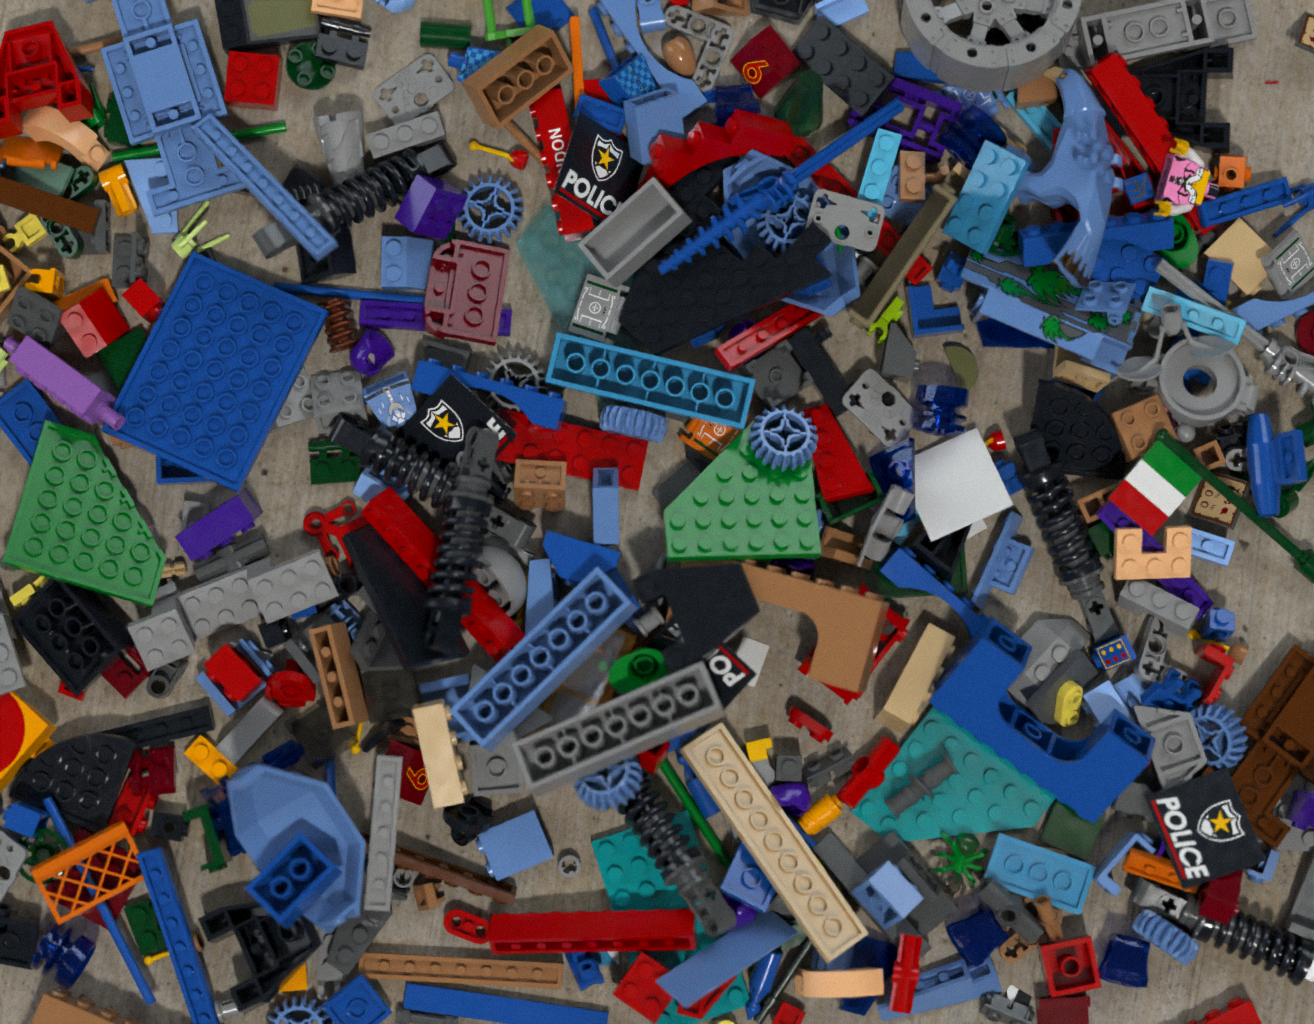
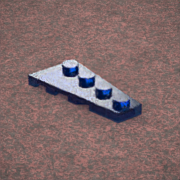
M291 739L262 756L263 761L248 763L241 768L260 764L283 770L287 766L296 764L306 752L301 744ZM226 775L219 779L220 785L211 790L208 787L201 789L199 792L203 799L221 811L231 809L227 781L232 777L229 778Z

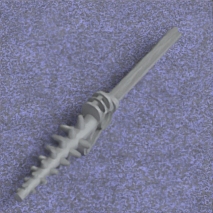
M1163 258L1154 267L1156 272L1195 302L1236 316ZM1246 324L1241 337L1259 350L1258 356L1266 364L1263 372L1266 375L1272 374L1274 381L1279 379V385L1282 387L1292 379L1300 385L1296 391L1298 396L1303 397L1309 391L1313 394L1310 401L1314 404V356L1300 352L1291 346L1279 347L1275 339L1270 338L1267 340Z

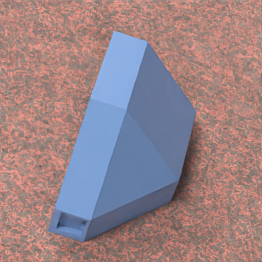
M751 149L737 163L723 169L724 204L732 211L728 203V198L732 194L754 186L766 177L776 176L779 178L781 177L780 173L786 169L792 171L794 168ZM809 176L799 183V189L793 193L795 195L797 191L800 192V198L808 194L809 202H811L814 193L820 188L812 177ZM824 194L822 198H817L820 208L825 209L826 205H831ZM787 209V210H784V211H781V212L778 213V214L786 213V212L788 211V209ZM798 210V216L807 222L808 216ZM751 218L745 222L748 230L746 235L737 227L732 230L734 241L730 242L725 236V240L741 261L758 243L765 248V240L759 239L760 232L757 231L756 225L760 222L757 219ZM792 218V222L787 226L788 231L791 224L794 223V218ZM840 225L841 240L848 238L849 230L846 226ZM770 226L771 230L775 235H777L780 238H783L782 231L776 230V227ZM831 242L819 256L824 267L831 273L829 278L833 286L812 296L794 293L781 299V301L832 317L861 296L855 248L842 246V252L839 253L837 245ZM772 246L769 248H765L774 256L771 250Z
M260 764L246 766L229 779L227 786L235 836L259 872L301 832L342 872L333 884L302 915L327 934L346 921V919L359 918L366 842L329 785L325 782Z

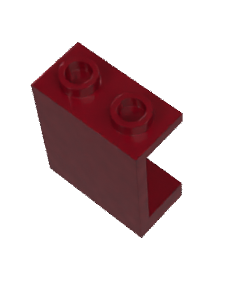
M1076 994L1052 998L1050 996L1036 997L1037 1024H1089L1088 1007H1091L1090 996L1087 994Z

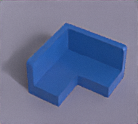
M909 285L906 287L905 293L912 339L962 333L964 324H961L959 307L934 310L931 285L918 287Z

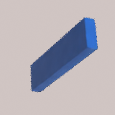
M1282 177L1219 196L1215 199L1203 201L1200 206L1196 205L1201 227L1206 228L1284 204L1291 200L1292 196L1287 177Z

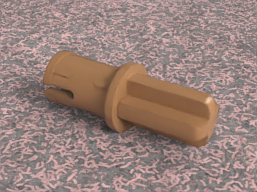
M1044 894L1036 897L1034 903L1040 915V924L1045 927L1047 935L1052 942L1061 940L1063 933L1058 922L1059 915L1053 909L1050 896Z

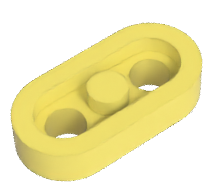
M1073 680L1064 683L1057 693L1054 719L1063 727L1074 725L1080 717L1083 689Z

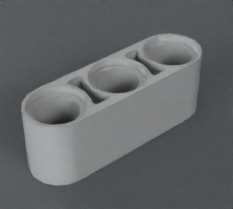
M264 695L219 743L216 750L231 764L237 765L279 720L284 711L274 701L269 700Z

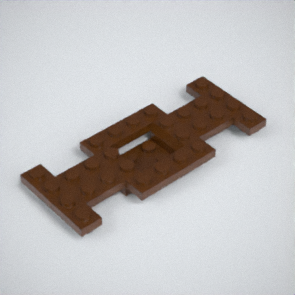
M1296 644L1290 648L1241 717L1240 726L1247 727L1243 732L1256 742L1231 775L1255 835L1273 849H1277L1291 828L1274 816L1271 811L1297 774H1300L1314 785V658ZM1303 680L1302 683L1300 684V686H1299V687L1297 688V690L1295 691V693H1294V694L1292 695V697L1290 698V700L1287 702V704L1285 705V707L1282 709V711L1280 712V714L1277 716V718H1276L1275 720H1273V719L1275 718V716L1278 714V712L1280 711V709L1283 707V705L1285 704V702L1288 700V698L1290 697V695L1293 693V691L1295 690V688L1298 686V684L1300 683V681ZM1207 766L1199 777L1215 771Z

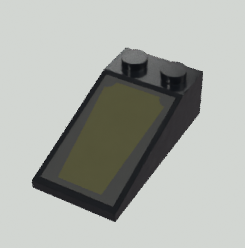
M214 0L222 47L227 55H229V51L249 52L316 40L319 33L325 34L324 28L320 27L322 15L311 13L312 0Z

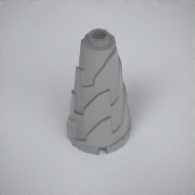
M350 111L313 118V125L319 138L324 161L328 165L332 184H342L345 179L353 178L357 173H365L363 158L365 155L363 111Z

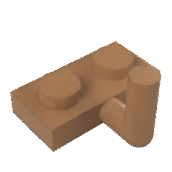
M900 151L898 153V202L924 203L925 183H942L949 173V167L942 165L937 173H925V152Z

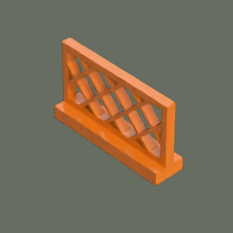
M122 820L29 868L58 925L144 880L143 874L134 878L124 875L129 861L139 864L136 856L139 851ZM126 838L130 846L127 856L113 853L116 842ZM111 846L109 851L103 850ZM132 851L136 859L130 858ZM97 852L108 855L103 869L89 865L92 855ZM111 856L125 860L121 874L107 870ZM88 858L86 864L80 862V861H82V860ZM75 864L85 867L80 881L66 877L69 867ZM88 868L102 872L98 886L84 882ZM64 870L63 876L57 875ZM106 873L119 877L117 887L112 890L101 887ZM50 877L61 879L57 893L46 891L42 882ZM123 878L128 880L127 882L121 884ZM65 881L79 884L75 898L60 895ZM82 886L96 889L93 900L89 902L78 900ZM100 891L106 892L98 896ZM49 895L55 897L54 903L52 902ZM59 898L72 901L73 904L70 912L60 917L56 910ZM77 903L82 904V906L75 909Z

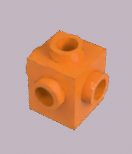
M1222 154L1220 156V165H1215L1214 180H1218L1219 187H1224V191H1239L1240 188L1246 186V182L1251 181L1252 167H1247L1248 155ZM1230 170L1236 172V177L1230 175Z

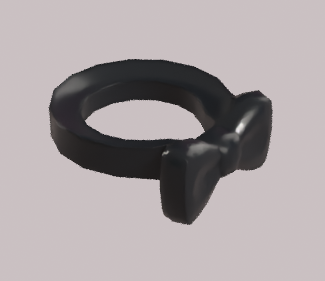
M490 479L492 487L488 490V493L501 503L507 498L512 489L508 487L503 491L496 482Z

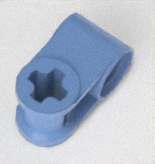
M636 0L641 33L647 34L666 30L665 17L660 0H650L649 2H646V0Z

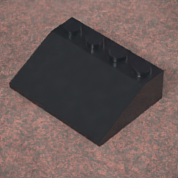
M52 578L11 620L76 697L81 695L120 661L135 645L129 632L92 590Z

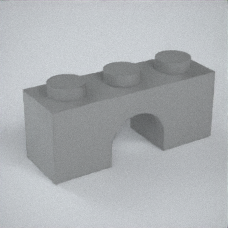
M438 111L366 135L376 164L387 161L393 156H399L406 148L418 146L426 148L439 142L447 141Z
M1143 579L1127 580L1117 602L1118 606L1138 616L1141 613L1155 616L1163 623L1164 629L1185 640L1200 608Z

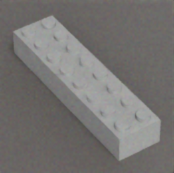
M703 661L514 742L512 746L527 786L537 798L726 716V713L708 669Z

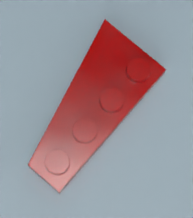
M827 404L802 410L805 414L804 419L811 418V425L816 426L817 429L815 433L818 435L817 448L812 454L825 503L874 492L869 479Z

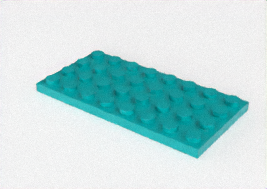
M688 810L675 813L676 818L671 823L673 825L677 823L682 824L683 830L679 835H689L691 840L686 844L688 848L697 846L701 852ZM632 828L591 841L613 911H627L630 909L637 911L690 909L686 900L679 895V889L675 884L671 886L664 884V880L660 875L663 871L655 868L654 862L656 860L648 858V848L640 846L639 840L641 837H635L632 834ZM704 863L702 865V869H704L705 872H708L706 865ZM696 917V950H654L645 952L672 970L728 932L711 937L704 931L702 924ZM627 951L631 964L640 951ZM741 972L737 974L736 979L724 991L717 1002L713 1004L702 1020L677 1014L679 1002L673 998L655 1024H695L745 1007L750 998Z

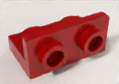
M128 777L108 824L113 825L122 820L131 836H138L139 832L143 834L149 822V819L146 818L148 811L155 808L159 796H150L149 788L142 789V794L138 797L132 796Z

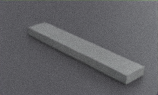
M377 755L364 910L390 912L403 757Z

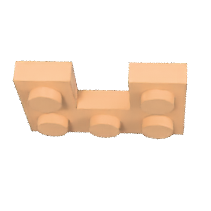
M1189 525L1164 526L1163 551L1142 552V528H1114L1113 578L1116 580L1191 577L1192 527Z

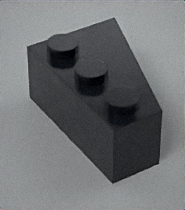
M972 524L932 542L926 529H924L913 542L911 551L948 582H951Z

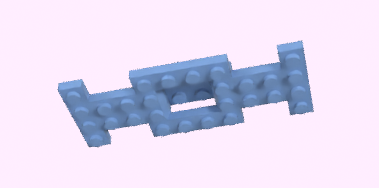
M85 0L86 4L91 3V2H94V1H98V0ZM111 0L123 35V42L101 48L100 50L131 146L156 139L170 183L146 191L153 216L164 215L246 189L226 166L218 167L215 155L191 130V126L209 113H212L216 119L229 116L198 19L173 26L165 0Z

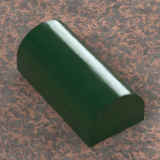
M421 22V48L466 51L468 46L471 47L472 25Z

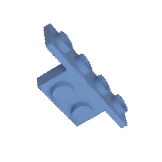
M1011 511L1009 516L1004 519L1000 537L993 543L992 555L982 568V577L978 585L972 590L971 603L979 609H983L992 587L1015 596L1034 554V548L1014 540L1023 520V517L1014 511Z

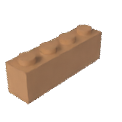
M339 622L309 630L333 730L370 721L355 659L350 652L351 643L346 623Z

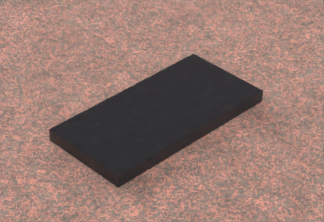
M375 528L345 533L341 539L403 670L464 658L470 653L460 631L458 646L453 654L448 655L427 649L424 646V637L427 632L431 611L425 609L423 604L427 600V596H431L428 593V586L402 560Z

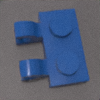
M1173 668L1166 674L1163 683L1156 681L1140 696L1142 704L1148 707L1191 712L1192 709L1196 708L1194 701L1199 699L1203 692L1196 688L1199 682L1192 678L1184 685V681L1178 678L1181 672ZM1184 685L1182 693L1177 692Z

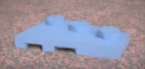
M162 158L124 160L152 233L154 235L179 234L178 210L154 217L146 195V191L170 184Z

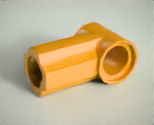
M122 163L98 173L105 192L109 194L119 218L139 210L129 186V177Z

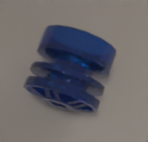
M971 104L957 117L960 126L952 123L948 126V131L945 130L939 136L942 145L946 147L945 149L970 171L985 140H989L1001 147L1007 142V137L999 125L983 110Z
M917 385L915 403L926 406V410L914 412V417L925 419V421L913 422L912 429L933 436L950 437L965 434L966 427L957 425L955 422H966L967 417L957 414L956 409L968 407L970 391L952 386Z
M56 923L44 935L37 946L31 968L38 970L46 962L42 969V974L46 976L53 968H56L54 982L66 989H70L90 961L97 947V942L83 934L75 942H72L74 929L70 927L62 935L65 923L59 925Z

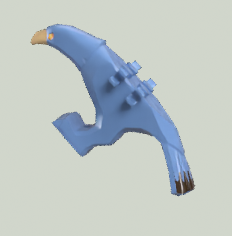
M1052 67L1044 71L1043 75L1052 80L1059 88L1064 107V121L1058 134L1052 158L1039 173H1036V164L1028 154L1012 145H1007V150L1031 162L1014 198L1018 197V201L1023 205L1040 201L1055 209L1070 204L1079 211L1080 221L1055 260L1059 269L1074 287L1088 288L1099 248L1103 241L1112 201V189L1123 191V179L1115 177L1114 171L1111 169V165L1122 167V155L1115 154L1112 145H1110L1104 120L1106 112L1098 101L1089 82L1073 69Z

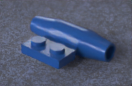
M1253 414L1248 416L1246 437L1250 488L1258 516L1262 518L1274 517L1280 513L1281 485L1290 486L1308 481L1302 430H1291L1277 434L1275 437L1269 415Z

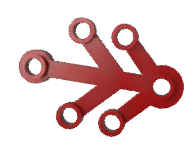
M345 501L340 507L326 514L317 511L309 513L304 518L303 527L307 534L317 537L324 551V558L327 557L329 552L333 551L336 553L337 562L340 559L339 552L331 546L326 534L328 533L337 537L348 559L349 569L355 571L356 569H353L351 566L352 560L341 538L345 533L354 532L370 523L363 515L340 527L330 523L344 515H354L356 505L351 501ZM351 504L353 506L352 512L345 513L344 506ZM314 520L321 522V526L318 529L312 527Z

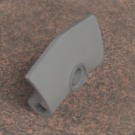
M891 485L882 504L871 519L870 528L857 560L858 567H861L864 556L875 561H884L886 559L891 543L899 534L904 520L895 514L904 515L915 496L912 492L899 485Z

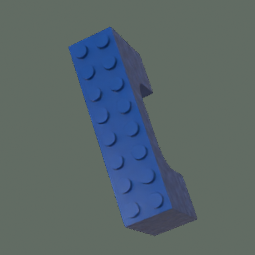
M991 616L940 676L929 702L932 703L937 711L944 712L952 718L957 726L965 728L972 733L977 741L985 743L999 757L1011 762L1019 772L1027 774L1035 780L1039 787L1047 789L1055 795L1059 802L1067 804L1074 809L1079 817L1087 819L1094 824L1150 763L1156 739L1117 709H1114L1099 727L1084 739L1069 740L1056 734L1016 704L1009 696L1007 689L1025 669L1033 647Z

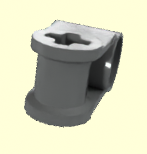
M178 659L171 662L177 668L169 664L156 668L146 685L148 694L158 699L167 698L184 674L189 661ZM159 680L164 681L165 691L161 694H156L153 690L154 684Z

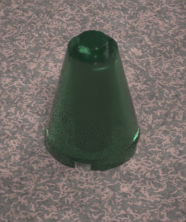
M803 71L775 105L774 118L787 121L793 136H809L810 133L818 131L824 119L823 79L815 71Z

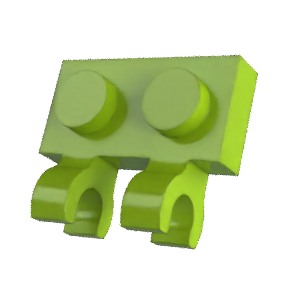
M896 297L879 320L871 325L867 336L869 337L872 332L878 331L881 337L877 344H882L888 336L887 326L890 323H896L905 312L901 309L905 302Z

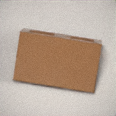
M825 526L820 543L821 557L866 570H871L873 560L864 558L861 567L857 566V560L865 538Z

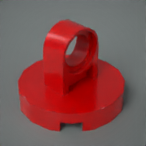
M287 659L285 671L274 673L267 678L265 694L269 700L272 697L278 700V705L290 708L304 707L307 701L311 700L313 702L315 700L317 686L307 675L301 673V667L295 659Z

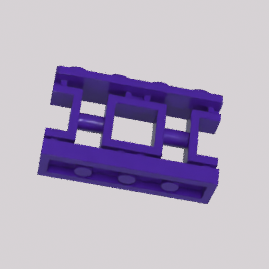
M897 78L888 89V91L896 93L893 95L892 100L898 98L905 107L915 110L919 114L911 132L891 125L888 122L883 124L880 129L902 135L898 152H925V163L932 165L934 162L940 163L946 146L935 142L942 122L955 125L963 103ZM877 102L871 111L876 112L885 105ZM927 106L941 111L936 125L922 120ZM852 109L846 127L852 129L861 123L859 121L868 118L870 112L864 118ZM878 129L868 135L873 138V141ZM918 129L932 134L927 145L928 148L912 143Z

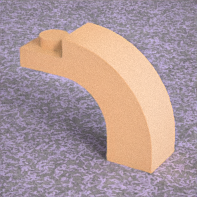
M48 106L31 109L22 119L23 130L34 141L53 142L69 151L84 166H88L96 171L99 170L110 154L96 140L98 135L80 121L70 123L58 109Z
M862 967L834 970L799 968L794 975L795 994L816 998L883 995V968Z

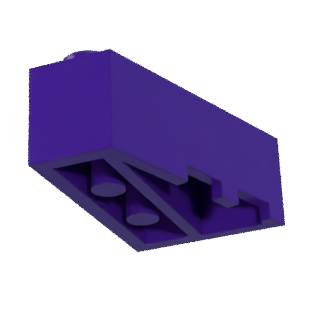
M245 488L178 533L175 538L192 562L197 558L203 561L214 553L212 548L218 544L223 548L235 539L232 535L239 530L244 534L256 526L253 521L263 512L247 488Z

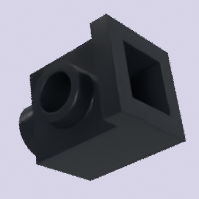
M285 617L269 624L265 622L258 625L266 649L271 650L281 646L293 638Z
M156 811L153 813L150 838L182 842L184 837L189 836L191 822H185L183 815ZM169 822L174 825L172 832L166 830V824Z

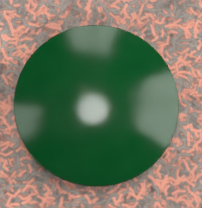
M317 42L297 45L289 51L286 59V72L290 80L298 87L306 90L324 88L332 81L336 71V64L314 59Z

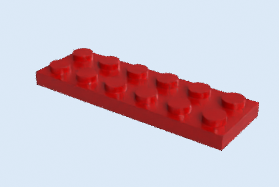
M500 409L499 418L518 435L494 460L510 464H516V459L567 462L566 476L592 482L593 468H619V488L633 491L639 490L649 441L564 422L560 432L534 425L524 413Z

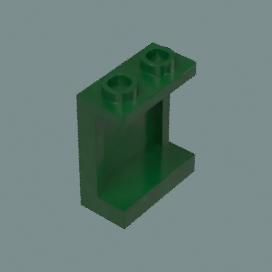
M214 802L182 812L185 822L200 818L214 859L213 862L200 866L201 871L208 869L210 874L227 868L226 862L233 859Z

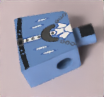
M406 370L362 389L365 401L385 428L396 425L399 431L417 412Z

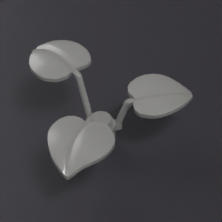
M1174 303L1166 304L1161 307V317L1155 316L1148 326V335L1158 339L1153 359L1142 356L1129 358L1119 366L1116 374L1121 378L1135 382L1156 378L1162 372V366L1157 364L1163 338L1166 337L1171 338L1185 334L1188 343L1192 346L1190 354L1201 360L1220 358L1234 350L1236 344L1221 337L1210 335L1200 336L1196 341L1193 340L1189 333L1190 328L1187 327V322L1182 321L1181 306Z

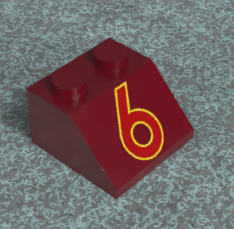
M771 25L753 37L730 60V63L745 82L751 84L753 92L760 100L797 73L801 67L799 60Z
M392 739L386 755L403 757L399 798L421 806L429 789L422 752L415 747Z

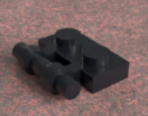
M322 17L320 27L330 30L329 35L319 33L314 59L363 70L368 44L359 42V37L370 38L371 28L363 27L362 23L354 22V24L341 22L340 18L332 17V19ZM337 31L352 34L351 40L337 37Z

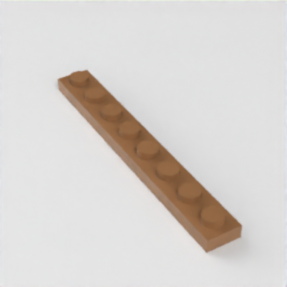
M365 952L359 960L358 974L361 973L367 979L562 989L564 963Z

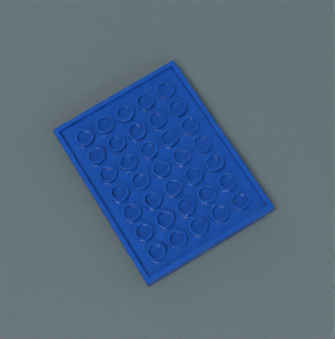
M192 251L112 407L118 414L125 417L124 425L115 431L111 426L104 423L101 430L110 436L240 493L329 315L328 310Z

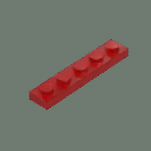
M789 304L715 349L714 353L730 372L822 317L824 314Z

